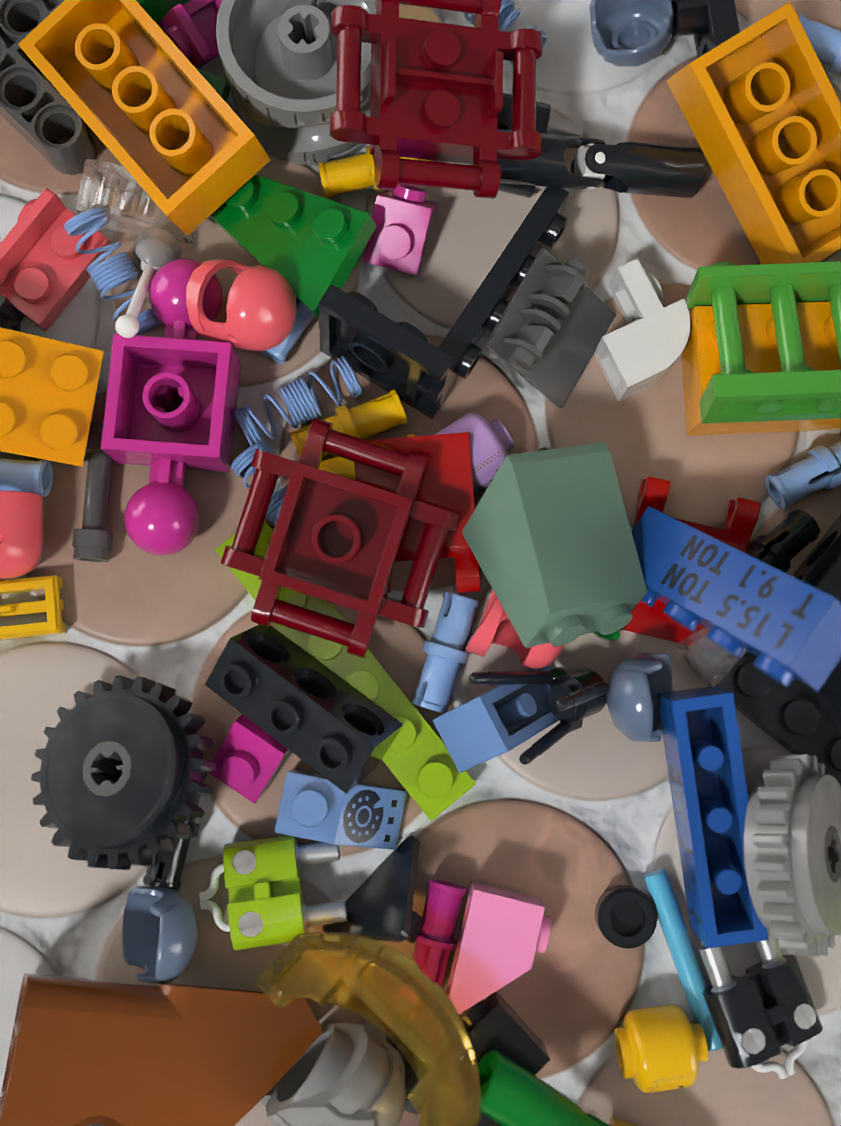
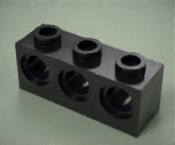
M259 624L231 637L205 683V686L346 794L376 769L403 726L400 721L271 625L266 627Z

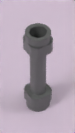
M91 422L85 454L89 456L82 529H74L72 547H74L73 559L80 561L108 562L109 551L112 549L113 534L105 531L112 458L101 449L104 422Z

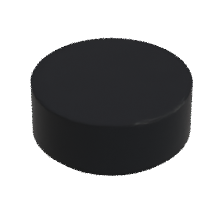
M617 885L606 890L598 899L595 908V920L598 929L610 943L620 948L630 949L643 945L651 938L657 925V913L651 899L641 890L630 885Z

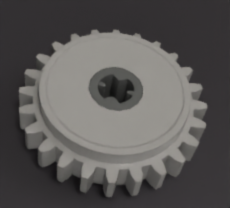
M809 754L778 755V759L770 760V770H764L762 773L763 777L755 784L747 806L744 826V860L749 893L760 921L770 930L771 938H778V948L780 950H787L789 955L820 957V955H828V948H834V935H841V786L833 776L825 775V765L817 763L816 756H809Z

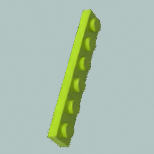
M264 521L255 554L266 557L274 532L266 521ZM235 534L215 549L221 558L225 546H232ZM229 567L256 601L262 581L259 579V576ZM285 587L281 588L279 600L344 620L331 602ZM273 623L284 636L403 724L383 756L382 761L430 821L435 819L476 785L467 771L458 772L443 741L369 649H367L365 657L362 658L347 653V646Z

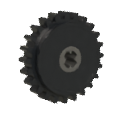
M121 675L115 676L113 684L98 680L93 685L94 695L81 691L74 693L76 706L73 709L60 707L57 710L58 716L61 719L55 728L46 727L43 732L49 740L45 749H37L35 752V756L42 761L40 771L33 773L31 780L40 783L41 793L33 798V804L45 806L47 813L39 823L41 827L58 829L51 842L54 846L70 847L67 857L71 860L87 861L88 867L109 868L113 870H130L131 865L149 866L153 864V854L169 856L173 853L170 837L188 839L191 836L190 830L185 824L189 817L203 818L205 812L197 805L200 795H210L213 792L211 786L203 783L204 773L216 769L215 762L204 760L203 751L213 745L212 738L196 734L206 721L202 716L188 713L193 703L187 698L175 695L176 689L161 683L156 684V681L137 676L135 680Z

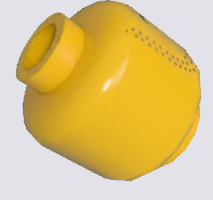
M669 1004L630 1010L624 1016L623 1027L614 1029L615 1046L623 1079L632 1078L636 1087L643 1092L651 1093L690 1087L696 1082L698 1076V1062L708 1061V1048L702 1025L700 1023L690 1024L688 1016L678 1005Z

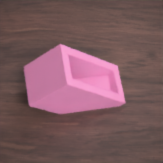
M471 881L457 939V950L454 952L444 995L445 1013L458 1016L532 968L535 952L544 954L550 936L551 917L544 915L545 906L539 898Z

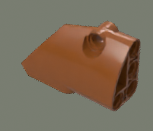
M25 973L20 989L0 1095V1126H87L90 1124H100L103 1126H235L294 1066L323 1033V1029L307 1001L301 996L158 983L156 987L91 981L87 978Z

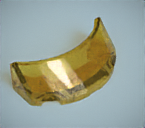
M320 932L298 934L255 981L260 989L281 1008L293 1000L309 998L322 1006L327 1002L342 1006L359 1014L378 1027L404 1054L420 1081L408 1095L414 1108L418 1111L419 1126H477L481 1120L479 1070L467 1029L456 1007L440 985L433 983L420 970V966L397 949L378 940L361 935L356 937L343 934H322Z

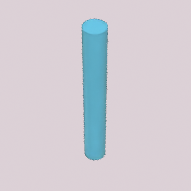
M666 869L651 871L645 874L643 878L655 906L658 920L695 1023L702 1025L708 1051L719 1050L722 1048L703 997V991L708 986Z

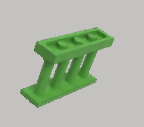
M841 261L736 265L731 262H719L710 266L698 267L686 297L687 308H694V306L713 307L721 373L712 375L699 401L702 424L841 418V369L813 371L812 368L806 366L796 305L799 302L830 301L841 366ZM771 304L781 366L780 372L753 373L751 370L746 369L737 305Z

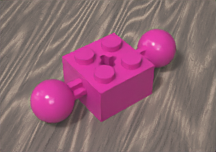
M176 259L164 264L155 273L151 281L149 300L154 314L165 325L164 337L136 335L132 338H124L119 334L113 335L101 449L118 464L150 466L149 484L138 489L128 501L124 522L128 536L133 543L141 550L158 556L172 555L182 551L194 540L199 529V508L192 495L183 488L185 469L230 472L236 419L233 412L237 409L241 362L231 343L199 340V334L190 322L186 306V286L192 272L202 264L193 259ZM215 274L211 277L204 291L202 303L203 312L211 321L217 318L223 301L221 284ZM176 397H181L183 402L179 408L168 413L164 410L165 406H174Z

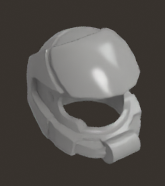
M329 1023L326 1027L322 1028L323 1033L303 1056L262 1098V1103L266 1107V1117L277 1126H398L402 1120L406 1105L404 1062L400 1053L392 1045L365 1025Z

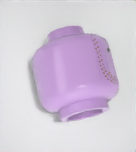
M471 412L436 434L469 432L474 495L489 486L505 457L508 455L507 451L514 447V443L510 434L498 419L488 422L481 415Z

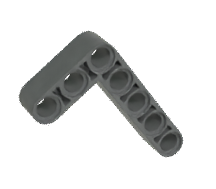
M1 0L0 115L55 169L63 174H81L88 170L95 162L97 155L96 143L82 118L65 98L40 75L42 72L18 45L31 32L26 31L34 27L36 28L64 0ZM35 98L32 101V103L28 104L27 106L21 107V105L28 99ZM74 134L68 142L57 144L65 135Z

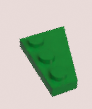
M257 174L210 215L256 261L264 267L276 270L282 274L290 283L294 295L318 319L319 301L331 284L340 289L343 288L377 227L370 213Z

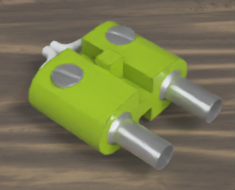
M290 835L224 844L223 863L213 870L209 888L199 893L201 910L211 911L215 924L219 929L230 932L235 951L304 941L308 939V927L346 922L347 908L345 900L306 905L301 879H303L301 866L340 860L339 845L324 842L299 845L297 837ZM223 872L225 887L229 891L230 904H227L229 923L223 919L218 905L208 901V899L216 894L219 887V877Z

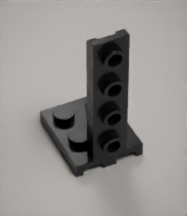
M548 186L544 189L439 348L430 344L423 332L407 322H399L397 324L379 313L374 303L364 295L355 291L346 293L331 284L319 301L320 351L336 361L337 358L345 356L354 372L388 393L394 389L400 400L433 419L444 403L446 392L457 375L466 379L474 369L483 352V349L477 346L486 331L492 333L509 304L506 302L515 287L518 288L542 246L546 245L552 249L563 233L569 220L562 215L569 192L561 187Z

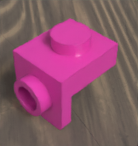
M191 0L183 6L178 4L170 9L160 22L165 30L163 32L196 68L200 69L220 56L216 38V23L222 0Z
M397 184L396 189H393V191L385 189L377 194L372 217L377 227L367 243L363 262L418 275L431 219L435 215L438 204L437 202L425 199L426 190L412 185Z
M241 714L235 720L212 762L216 763V769L208 773L255 804L266 790L290 750Z

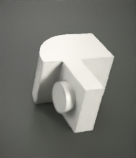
M638 258L617 267L608 287L627 325L602 336L594 352L618 402L660 381L683 352L690 334V314L685 299L663 307V292L657 278L650 272L645 273Z

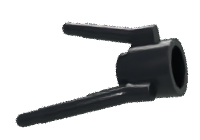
M557 667L548 671L474 672L469 676V681L475 685L548 684L550 686L547 693V704L550 711L556 717L561 718L560 723L520 755L519 760L523 765L529 764L535 758L542 755L568 733L581 728L584 718L600 712L607 703V693L609 691V686L602 677L590 669H581L568 674L562 667Z

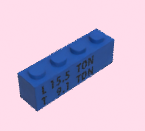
M648 506L631 531L647 588V593L641 599V602L652 608L657 599L667 604L662 612L692 632L695 631L699 624L707 627L710 631L706 638L736 658H739L744 650L754 654L758 658L753 665L780 684L788 687L795 678L814 690L819 691L841 659V603L835 597Z
M714 685L658 693L657 698L690 927L707 949L769 940L767 928L762 924L754 909L746 877L744 826L749 799L733 692Z

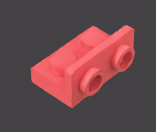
M48 188L37 199L29 201L22 208L16 225L0 242V294L6 297L26 318L45 332L91 277L89 272L86 271L87 267L107 251L81 254L75 250L77 243L86 233L77 236L67 235L63 228L64 224L76 215L67 209L58 195ZM96 231L81 244L79 249L91 250L112 243L107 237Z

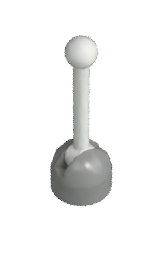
M160 228L145 229L139 234L134 245V265L142 275L126 314L120 316L115 323L117 333L124 338H132L139 332L140 326L137 317L155 273L164 264L180 258L181 246L178 240L166 230Z

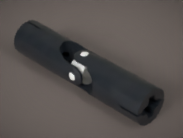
M497 128V131L512 132L510 129ZM539 132L542 135V153L538 158L532 160L497 158L501 171L500 183L587 190L603 187L619 193L692 198L698 193L705 172L703 151L695 146L630 140L618 143L617 145H605V141L596 138ZM565 148L578 149L575 158L571 162L570 171L565 165L563 155Z

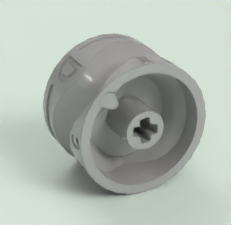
M222 0L216 23L219 55L232 91L237 114L256 136L266 152L281 160L295 164L318 165L320 162L326 163L351 157L368 145L342 142L330 136V115L336 111L337 37L331 33V13L338 6L355 5L364 8L370 14H376V0ZM361 42V112L370 117L371 43Z

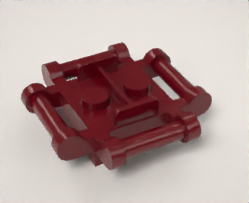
M376 0V14H370L360 6H338L331 13V33L337 37L336 111L330 115V136L342 142L370 145V154H374V182L376 188L396 189L397 184L470 190L473 191L474 196L477 198L494 199L499 190L501 177L497 158L532 160L541 156L542 135L536 131V60L542 56V34L537 30L525 28L512 32L499 31L498 17L502 0ZM399 4L474 14V27L399 17ZM361 42L371 43L370 117L361 112ZM503 60L513 61L512 132L497 131V115L503 106Z
M314 418L299 462L258 449L255 450L251 466L256 468L233 544L232 546H225L221 563L259 576V579L262 580L253 607L251 622L269 627L271 622L347 646V653L364 658L378 615L411 626L424 628L429 610L424 608L448 531H455L460 514L415 500L429 454L412 449L410 454L333 430V423ZM325 452L401 476L402 479L397 494L319 469ZM278 476L289 478L290 481L266 557L255 554V550ZM410 517L426 522L402 600H396L384 595ZM285 587L359 611L356 623L353 624L279 600L281 588Z

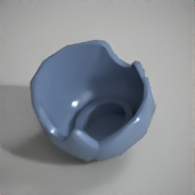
M591 0L589 10L593 44L597 53L603 56L605 61L618 67L640 66L657 58L672 37L674 11L671 0Z
M668 653L632 654L617 665L608 681L607 706L614 726L628 739L637 742H660L661 736L658 735H663L657 694L673 691L671 656Z
M137 886L129 893L124 908L122 925L124 960L128 965L138 966L146 970V973L137 975L138 981L157 984L171 982L179 977L190 963L199 938L194 908L186 897L176 889L159 886Z

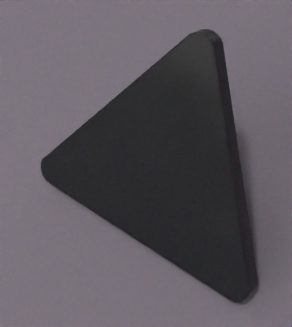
M413 835L408 836L345 901L347 921L323 925V931L329 937L402 942L406 939L409 943H415L425 923L423 918L412 910L420 842Z

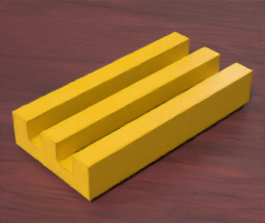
M53 575L0 581V595L45 591L46 598L43 601L0 605V618L47 613V622L0 627V640L66 634V625L62 621L61 611H65L64 600L60 599V589H63L62 577Z

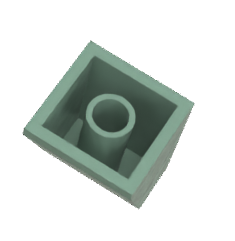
M600 442L511 454L505 457L461 533L524 647L529 648L550 642L552 646L558 647L572 642L583 634L599 631L601 635H608L626 626L633 617L631 614L632 610L646 595L647 588L611 453L606 444Z

